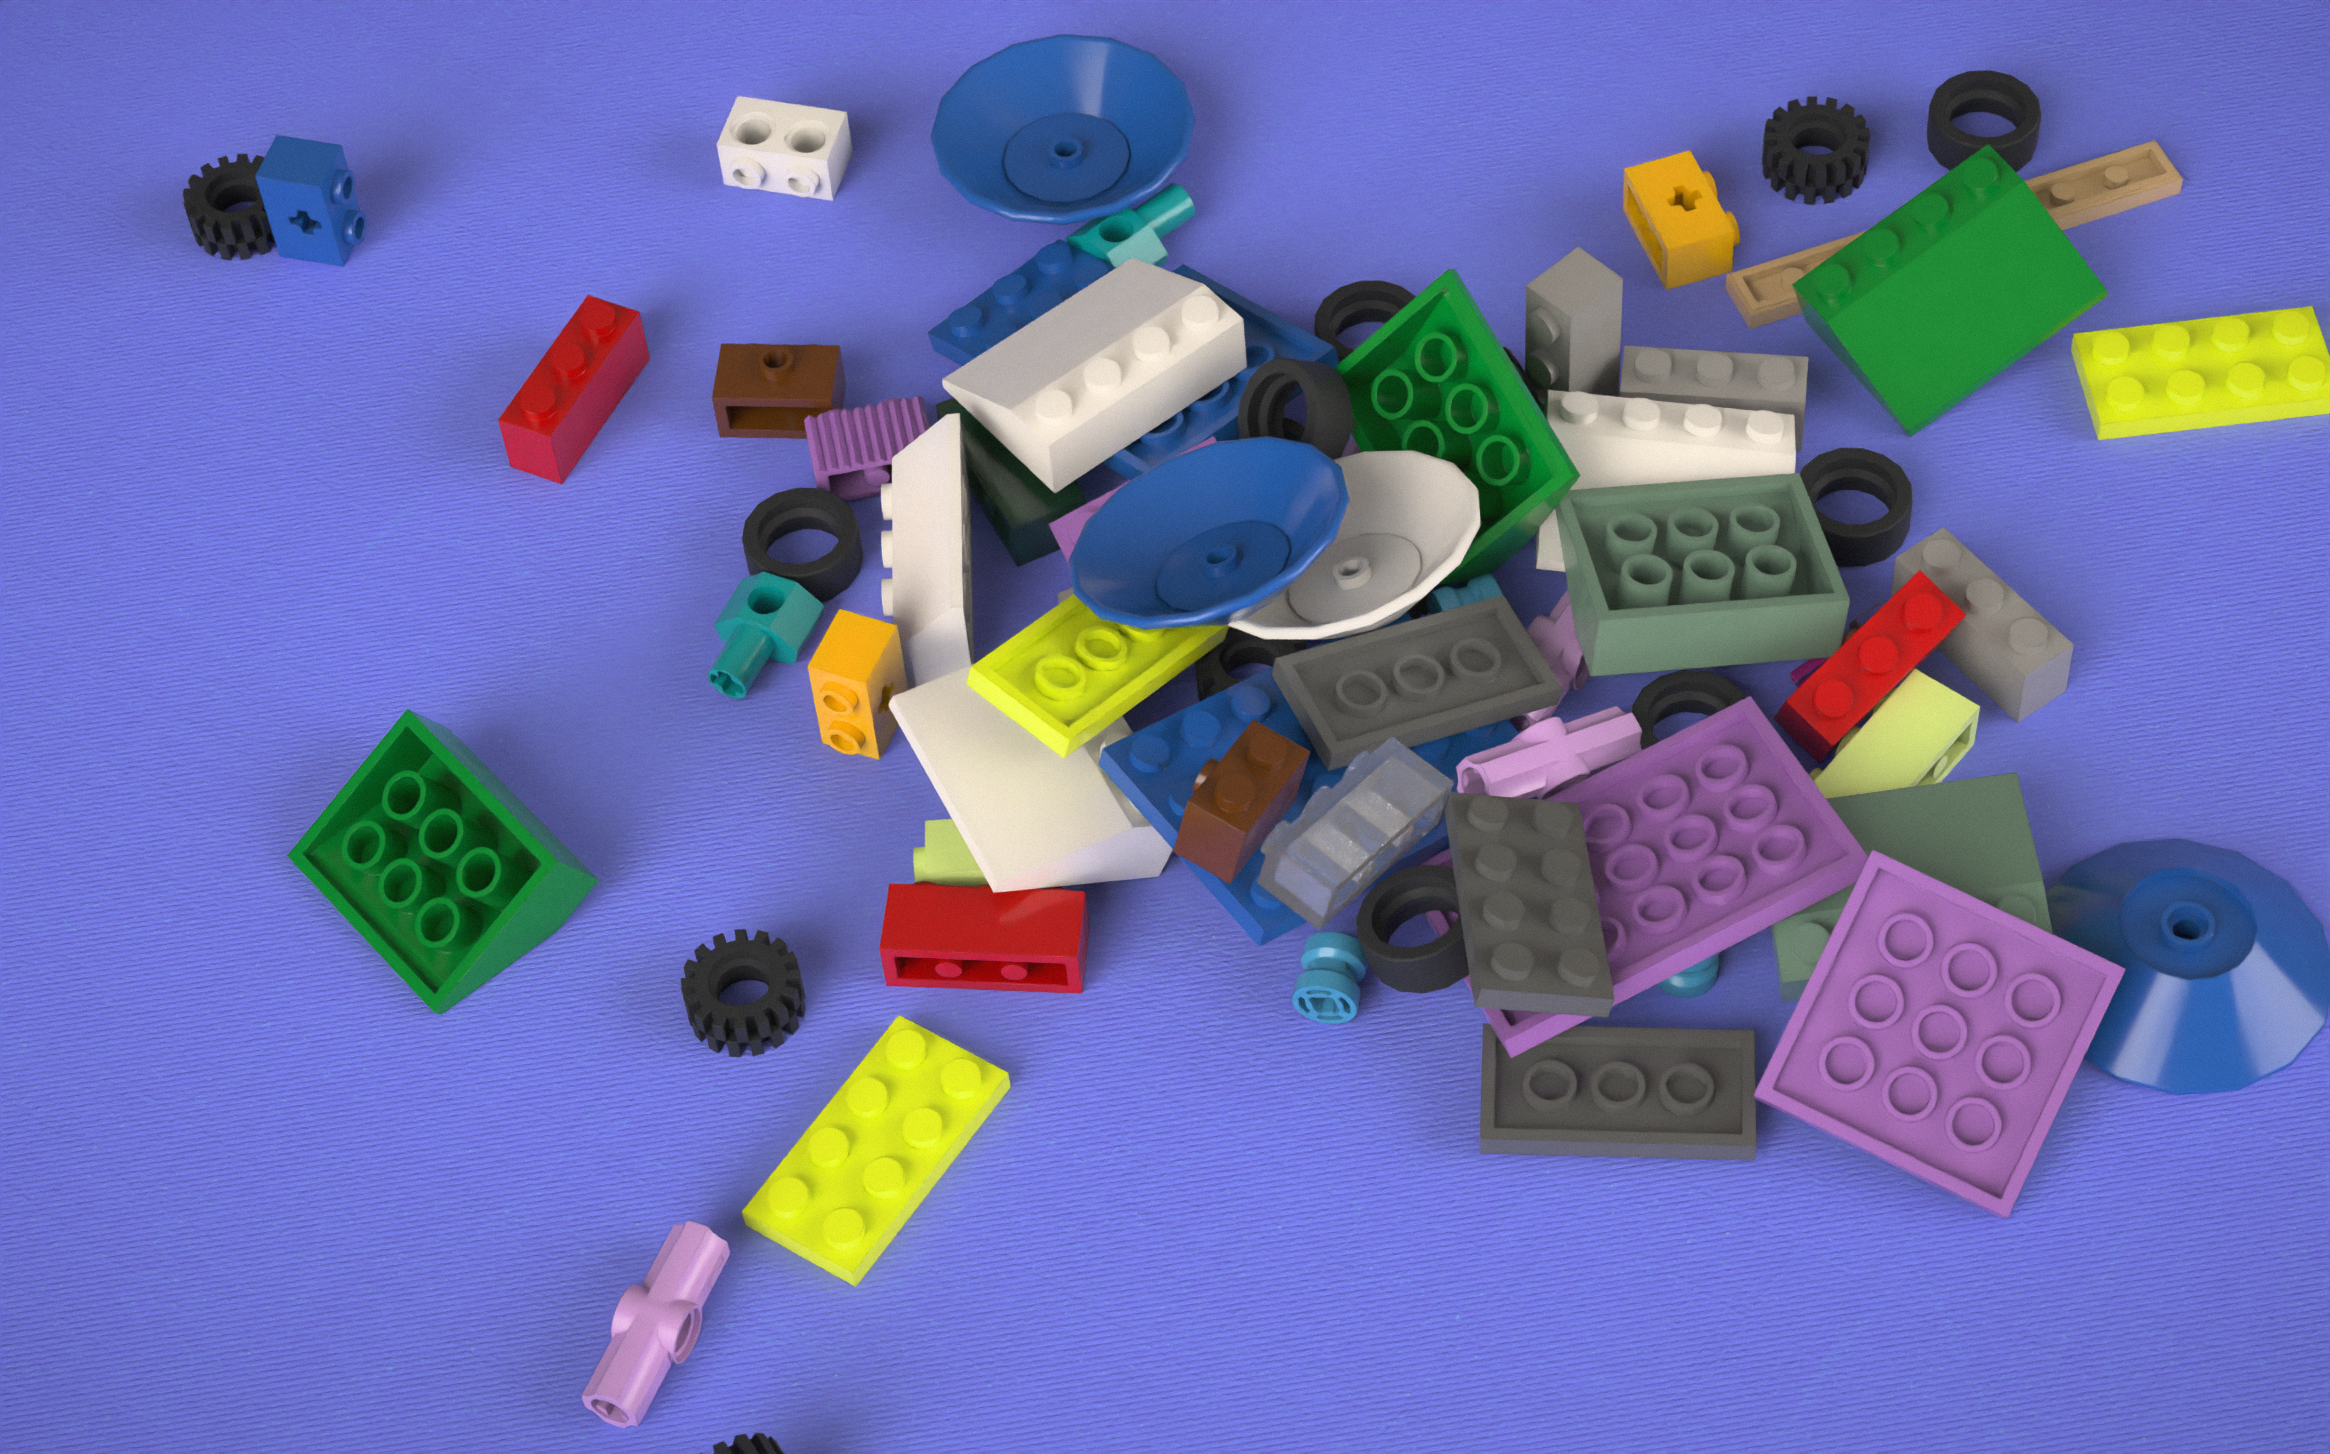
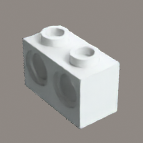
M737 96L717 142L724 185L833 201L853 153L847 112Z

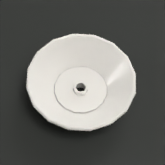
M1415 450L1364 451L1334 459L1333 461L1342 467L1350 500L1336 539L1271 604L1250 617L1229 623L1227 626L1265 640H1317L1350 638L1378 630L1396 621L1461 564L1481 525L1478 489L1454 463Z

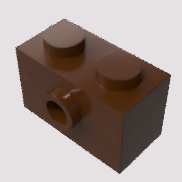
M721 344L712 394L719 436L732 438L807 439L804 420L809 415L816 418L820 413H825L829 410H843L846 380L840 345Z
M1252 720L1220 761L1211 757L1201 769L1192 791L1194 794L1187 802L1173 852L1231 884L1294 803L1310 751L1259 722Z

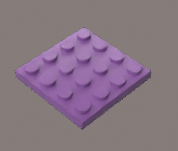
M1872 849L1753 1098L2006 1220L2126 969Z

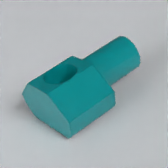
M1170 183L1133 210L1128 207L1115 215L1090 220L1067 236L1066 241L1115 267L1120 266L1132 257L1154 266L1162 267L1167 262L1168 252L1160 240L1195 215V207L1192 199L1181 186L1176 183Z
M761 572L742 579L714 623L720 638L726 645L708 672L707 678L710 684L727 697L734 699L744 698L768 658L785 664H793L797 660L823 617L825 605L797 582L770 573Z

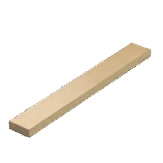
M2153 140L2026 180L2025 183L2063 231L2179 194L2183 178L2157 141ZM1866 231L1727 274L1725 289L1749 329L1802 313L1792 284Z

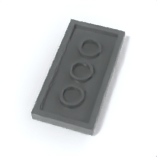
M1504 595L1275 658L1272 670V677L1328 771L1557 705L1562 691V686Z
M1450 792L1444 812L1474 1007L1608 1018L1615 997L1579 803Z
M1483 1024L1480 1153L1755 1161L1757 1147L1756 1099L1753 1098L1756 1091L1755 1030L1573 1026L1510 1058L1490 1024Z

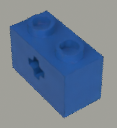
M276 135L255 178L280 257L344 267L354 246L359 245L365 236L366 216L363 211H360L354 190L355 177L353 172L348 169L342 145Z

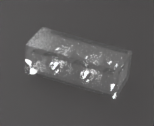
M1391 736L1372 754L1367 750L1358 754L1346 769L1342 780L1332 789L1327 785L1320 787L1305 805L1302 815L1290 824L1287 820H1283L1274 827L1261 848V852L1266 857L1257 883L1320 930L1439 824L1454 782Z

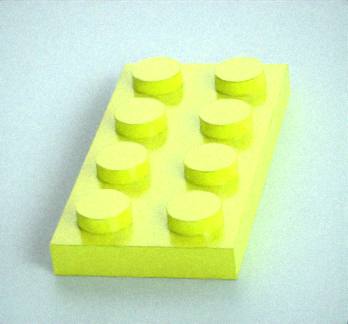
M2313 306L2073 334L2071 352L2098 440L2330 414V355Z
M1073 594L973 664L970 668L966 684L1060 756L1066 758L1223 642L1229 626L1218 625L1144 630L1100 619Z
M898 1015L742 1210L745 1225L856 1287L1011 1088L1009 1073Z

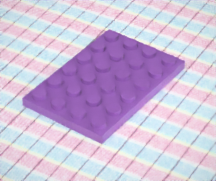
M1751 696L1546 799L1579 803L1615 997L1613 1006L1856 883L1868 859L1862 847ZM1450 848L1415 866L1440 865L1453 869ZM1442 910L1423 913L1438 938L1452 927L1459 915L1453 911ZM1469 974L1468 976L1463 978V980L1469 988L1470 992L1472 993ZM1481 1008L1510 1058L1592 1017Z

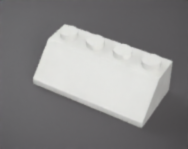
M960 413L945 415L892 458V483L881 484L883 519L892 520V530L881 532L882 559L884 568H892L893 578L882 579L883 613L884 616H893V624L898 625L908 689L915 688L974 664L971 492Z

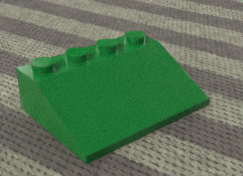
M1989 144L1792 284L1806 323L1909 437L1916 434L2108 296L2106 288L2025 181Z
M1456 269L1446 270L1333 368L1342 376L1350 392L1353 411L1351 435L1361 452L1415 450L1454 463L1479 491L1480 528L1461 564L1439 583L1440 585L1467 584L1472 577L1485 573L1492 574L1525 547L1581 476Z
M408 708L287 855L434 1013L439 1015L445 1013L559 930L599 881L449 728Z

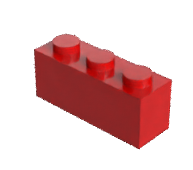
M587 295L498 419L510 467L563 484L650 360L639 311Z
M1919 570L1784 702L1773 719L1820 763L1840 744L1842 738L1852 728L1858 726L1895 687H1898L1914 669L1953 633L1966 614Z
M925 881L913 884L889 883L879 948L886 986L1082 994L1090 931L1085 891H1071L1062 887L994 893L989 884L969 887L943 886Z

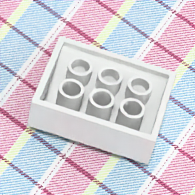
M1132 257L943 378V388L1049 489L1056 493L1247 368L1244 321L1241 316L1205 284Z
M1548 390L1544 416L1581 475L1570 490L1795 473V420L1792 414L1775 413L1768 410L1753 411L1713 407L1707 404L1693 405L1654 401L1647 398L1594 395L1581 391ZM1554 509L1537 530L1536 569L1566 572L1556 511Z
M972 665L892 697L888 705L994 893L1160 876L1173 849L1098 765L1104 747L1133 734L1123 716L1066 758H1063L966 684Z

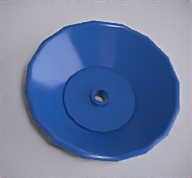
M1059 34L1012 44L970 66L941 98L930 138L940 174L969 203L1012 221L1067 225L1115 215L1159 191L1187 158L1196 117L1185 83L1156 55L1111 37Z
M1271 436L1219 441L1164 460L1120 487L1085 522L1069 558L1073 593L1100 619L1144 630L1227 625L1250 617L1271 604L1292 585L1336 539L1350 502L1342 467L1312 444Z
M2180 838L2121 843L2070 866L2046 893L2053 935L2126 969L2083 1058L2118 1081L2175 1095L2241 1090L2291 1066L2325 1026L2330 1005V951L2324 928L2288 882L2239 852ZM2176 935H2187L2193 939H2182Z

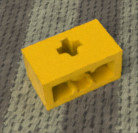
M1690 150L1624 168L1623 211L1665 290L1732 272L1734 246L1740 243L1737 221L1731 211H1723L1718 202L1717 189L1709 171H1701Z
M839 609L807 666L822 743L830 745L835 750L844 754H860L880 760L899 725L888 705L893 696L908 690L898 625Z

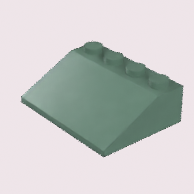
M1800 473L1569 490L1555 507L1575 632L1590 677L1831 657L1841 647L1850 598Z
M2017 772L1826 799L1868 857L1873 849L2053 934L2044 882ZM1856 883L1770 926L1782 1003L1800 1000Z

